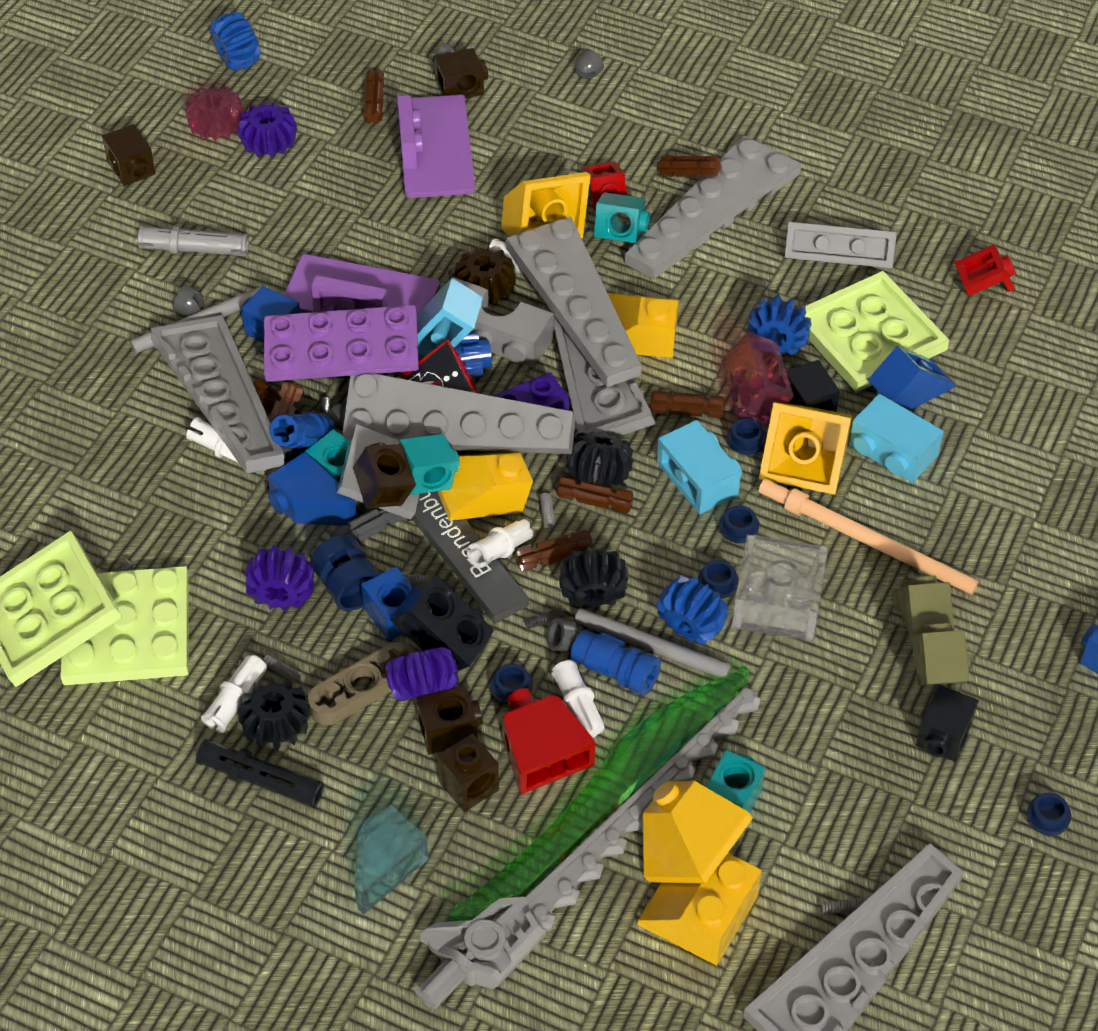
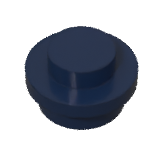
M744 418L736 421L729 429L727 442L735 452L751 455L763 449L766 442V434L759 422L754 419Z
M741 505L733 506L721 517L720 532L724 538L731 542L747 543L757 536L759 520L750 508Z
M711 561L699 572L698 581L704 585L708 584L712 591L718 592L720 594L719 599L727 598L737 590L738 575L733 566L726 561Z
M506 664L500 667L492 677V694L502 703L508 704V697L518 689L528 688L532 693V678L520 665Z
M1043 793L1029 803L1026 816L1034 830L1044 835L1054 836L1063 833L1068 828L1071 821V810L1066 800L1060 795Z

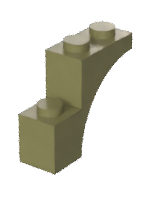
M936 576L913 577L911 580L903 581L902 588L892 591L893 607L901 612L908 628L915 658L918 686L970 681L965 630H954L950 582L937 583Z

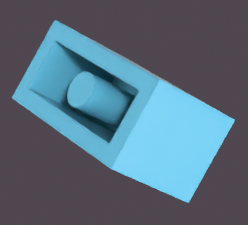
M451 278L417 314L418 359H423L447 340L455 348L474 329L483 297Z
M879 393L853 420L849 446L856 449L861 455L868 456L888 468L893 474L899 475L913 483L939 456L944 431Z
M698 420L658 438L657 464L699 514L739 496L740 478L742 477L739 463L734 457H729L720 447L716 436L711 431L707 432Z

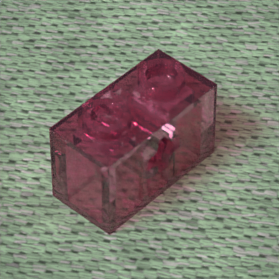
M747 331L721 360L737 416L743 419H754L767 426L770 423L774 402L788 404L794 397L777 342Z

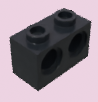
M437 575L415 584L390 619L423 651L440 647L450 649L453 659L456 660L458 671L471 666L494 632V629L484 620L483 615L463 601L455 593L453 586L447 581L440 579ZM427 603L431 606L432 613L429 611ZM457 631L459 632V634H460V636H461V640L459 639V637H458V635H457Z

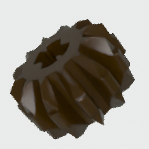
M490 246L485 251H480L474 247L472 254L462 253L460 262L456 263V268L454 269L455 278L488 289V302L495 306L499 299L508 300L511 290H514V285L516 284V274L512 258L506 257L503 250L492 252Z

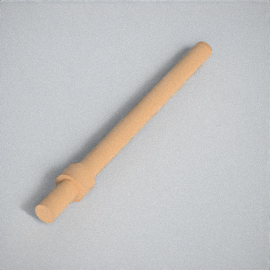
M766 478L759 487V493L784 504L785 510L797 516L804 514L928 575L936 576L937 579L943 582H950L951 586L970 595H973L978 586V580L809 500L808 494L796 488L791 491Z

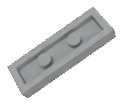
M788 222L784 258L893 268L897 232Z

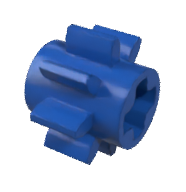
M478 333L468 334L455 347L471 378L484 377L483 368L492 367L489 340H479Z

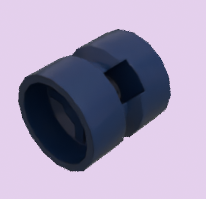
M341 534L327 539L318 546L310 560L313 563L314 572L327 587L328 593L341 610L353 611L364 607L361 584L380 574L373 563L367 559L366 553L352 535Z

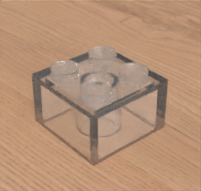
M747 534L735 597L732 628L814 641L828 547Z

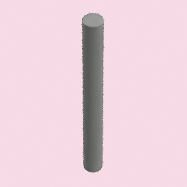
M262 286L170 324L219 315L226 317L241 310L245 301L253 297ZM151 332L129 341L135 354L155 346L151 340Z
M579 608L574 619L576 624L600 633L603 632L626 643L727 680L730 675L732 665L583 608Z

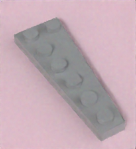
M744 135L720 159L722 170L718 173V176H703L625 253V264L655 279L689 255L690 251L697 249L707 242L710 234L720 227L725 229L732 224L734 217L743 210L750 211L757 206L758 200L767 193L774 194L800 174L801 163Z
M569 216L507 237V251L552 313H554L605 386L608 388L640 376L641 363L573 219Z
M554 315V329L573 412L576 416L578 434L582 432L589 434V432L594 431L600 434L606 433L610 436L619 437L656 424L635 379L632 378L607 388Z
M223 315L151 328L153 344L245 473L284 466L283 450L271 438V423Z
M351 375L342 436L350 440L351 432L355 425L358 424L398 440L444 434L451 448L460 451L572 454L576 416L573 411L385 375Z
M930 843L744 1009L743 1018L757 1031H849L961 882L964 872Z

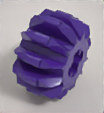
M263 102L259 107L250 105L249 112L241 113L238 135L246 152H255L258 158L264 154H269L272 158L275 153L285 154L286 148L294 146L297 125L288 107L280 108L277 102L272 105H266Z
M273 545L270 551L258 549L256 556L250 558L245 572L246 594L254 596L255 604H267L269 610L274 607H280L287 612L290 606L301 608L303 602L308 600L313 592L315 582L313 580V563L306 561L305 553L295 554L291 551L290 547L286 550H280Z
M444 647L391 659L386 664L388 687L392 691L393 698L399 701L411 700L419 696L452 689L458 684L456 660L453 659L451 650Z

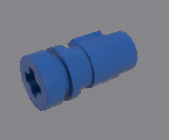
M304 412L302 414H287L276 417L271 423L270 435L272 440L280 446L307 450L333 429L336 431V428L329 416L323 413Z
M587 630L581 631L573 643L570 654L573 661L584 665L585 668L600 675L617 680L619 686L623 688L629 687L630 691L641 696H646L651 691L661 668V659L650 653L643 654V651L636 647L628 649L625 642L603 632L601 635H596Z

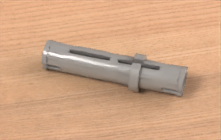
M141 225L138 232L139 249L168 250L171 254H180L181 251L247 257L249 235L247 233L196 231L182 229L181 226L173 225L172 228H156Z

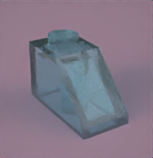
M389 805L380 814L375 813L369 816L358 831L355 895L357 909L363 915L429 860L427 837L392 805Z

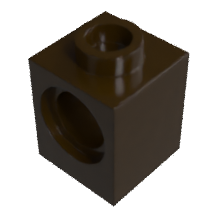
M474 48L435 56L436 83L442 96L464 95L465 99L484 95V80H488V70L485 61L479 60Z
M135 124L102 135L107 162L123 186L156 174L151 148Z
M374 443L366 446L353 466L366 509L402 506L416 486L402 444L386 445L385 443Z
M466 686L416 697L418 723L428 755L442 752L472 733L477 737V726L483 725L481 709L477 700L470 701ZM456 718V720L448 721L445 719Z
M473 733L437 755L439 783L463 812L499 791L498 762Z

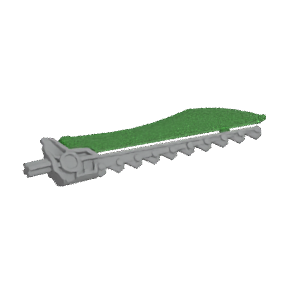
M742 666L740 671L723 676L686 693L640 722L617 742L582 792L543 834L467 900L459 902L449 909L448 922H436L421 931L420 941L428 944L430 950L443 962L415 991L426 1007L429 1009L433 1007L436 1010L462 981L469 986L476 984L489 989H495L546 936V931L552 930L556 919L552 911L555 908L575 905L580 891L577 890V885L581 882L600 879L604 869L601 859L624 854L627 845L624 835L628 832L643 830V812L652 802L656 789L668 781H692L696 769L692 763L695 760L715 756L718 746L714 741L716 737L736 734L739 726L736 716L738 714L758 711L761 698H758L754 690L745 688L706 725L722 707L748 684L750 673L748 667ZM692 737V739L679 752H677L616 812H614L596 831H594L533 891H531L526 897H524L537 883H539L558 863H560L578 844H580L599 824H601L619 805H621L640 785H642L660 766H662L681 746H683Z

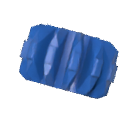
M235 11L229 14L225 13L219 16L217 20L211 22L210 34L213 37L212 42L215 44L216 51L221 56V60L226 63L229 69L235 71L242 68L246 69L259 61L261 49L258 46L259 41L255 36V31L252 30L249 21L245 19L243 14Z
M779 294L772 301L764 297L759 302L758 307L752 309L749 315L747 335L753 337V348L763 347L765 356L775 352L780 360L786 353L795 356L799 352L800 347H804L807 344L810 336L809 331L812 324L811 318L805 316L806 306L795 307L794 297L787 302L783 301Z
M681 575L676 580H673L669 586L665 587L660 594V599L656 603L659 609L657 614L666 621V627L672 628L676 635L684 636L688 642L695 640L700 644H705L708 640H712L716 634L720 633L725 625V620L728 618L726 612L728 606L719 599L720 594L712 591L708 584L700 583L695 577L689 579Z

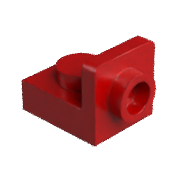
M615 161L581 167L582 173L588 172L590 174L589 189L594 211H596L597 202L604 192L627 196L625 173Z
M995 244L954 262L969 296L1002 281L1008 292L1015 289L1010 278L1016 274L1014 266L1008 254L1001 257Z

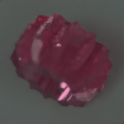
M214 85L209 90L201 88L200 94H190V101L186 103L185 112L192 134H199L201 140L212 137L216 142L220 137L229 139L231 133H238L241 113L244 112V107H242L238 93H231L229 87L220 90Z

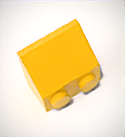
M727 853L706 884L661 883L638 919L637 925L717 966L758 897L762 870Z

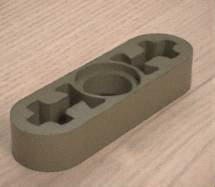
M403 642L390 643L313 687L308 695L312 719L321 725H334L392 692L388 687L386 677L382 678L381 676L384 673L387 676L386 664L391 659L416 653L415 650ZM363 676L370 677L375 681L374 685L367 690H357L352 686V682L355 679ZM344 688L345 692L341 694L340 689ZM323 700H327L329 703L335 702V706L329 708L326 704L321 705L320 702Z

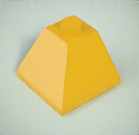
M583 172L522 181L504 196L501 229L510 237L570 216L583 239L590 174Z
M608 293L636 354L673 358L680 299Z
M774 402L759 479L764 480L766 478L776 483L835 495L846 453L853 415Z
M520 452L459 454V470L455 472L451 489L437 491L449 521L518 514L523 512L533 479Z
M668 781L656 789L652 802L643 812L644 877L648 882L706 884L753 817L748 811L696 781Z

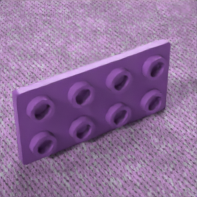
M411 95L397 96L406 198L475 193L465 96L450 95L411 98Z
M303 254L284 296L299 302L300 313L414 305L418 314L438 293L440 281L433 278Z
M414 305L271 315L264 318V377L268 382L405 372L419 369L417 311Z

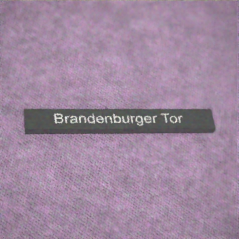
M347 401L330 408L331 417L342 431ZM437 491L419 494L416 513L412 520L492 622L496 624L528 607L529 597L498 559L491 561V563L483 568H477L469 561L467 556V550L470 549L468 548L469 545L481 540V538L467 520L449 521Z

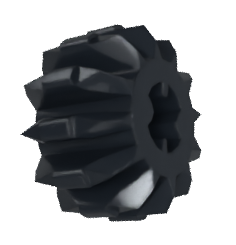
M594 431L589 432V434L579 433L574 437L572 454H567L566 456L569 474L579 478L581 482H590L593 485L602 484L608 487L611 484H623V481L628 479L629 471L632 470L633 449L630 448V443L626 440H620L618 436H610L606 433L600 434Z
M587 547L586 551L574 550L571 556L563 558L559 584L562 589V596L568 598L570 604L581 603L585 609L589 606H596L600 609L601 605L607 604L612 606L615 605L617 599L625 597L628 568L626 567V561L619 557L618 552H606L605 547H601L598 550H592L590 547Z
M270 677L268 685L264 687L254 682L252 687L253 693L242 694V707L238 711V720L242 725L244 736L247 740L255 739L260 749L268 743H273V747L279 751L281 742L284 741L295 746L297 741L296 734H306L308 729L307 720L311 716L310 704L306 701L304 691L301 687L293 688L289 679L277 685L274 679Z

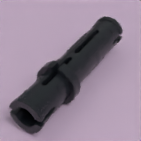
M205 738L196 754L197 764L229 775V779L233 782L241 783L246 781L273 793L307 804L311 808H315L318 805L324 791L323 782L310 779L284 767L253 757L252 752L244 748L237 751ZM226 760H232L247 767L253 768L254 770L249 771L243 769L239 766L226 762ZM266 775L277 777L295 784V786L291 787L267 778Z

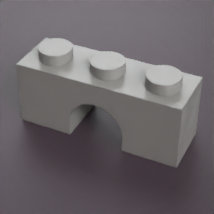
M454 278L483 297L475 327L470 333H478L479 340L488 339L492 353L508 358L515 363L535 368L554 340V313L520 302L517 308L508 315H490L488 313V289Z

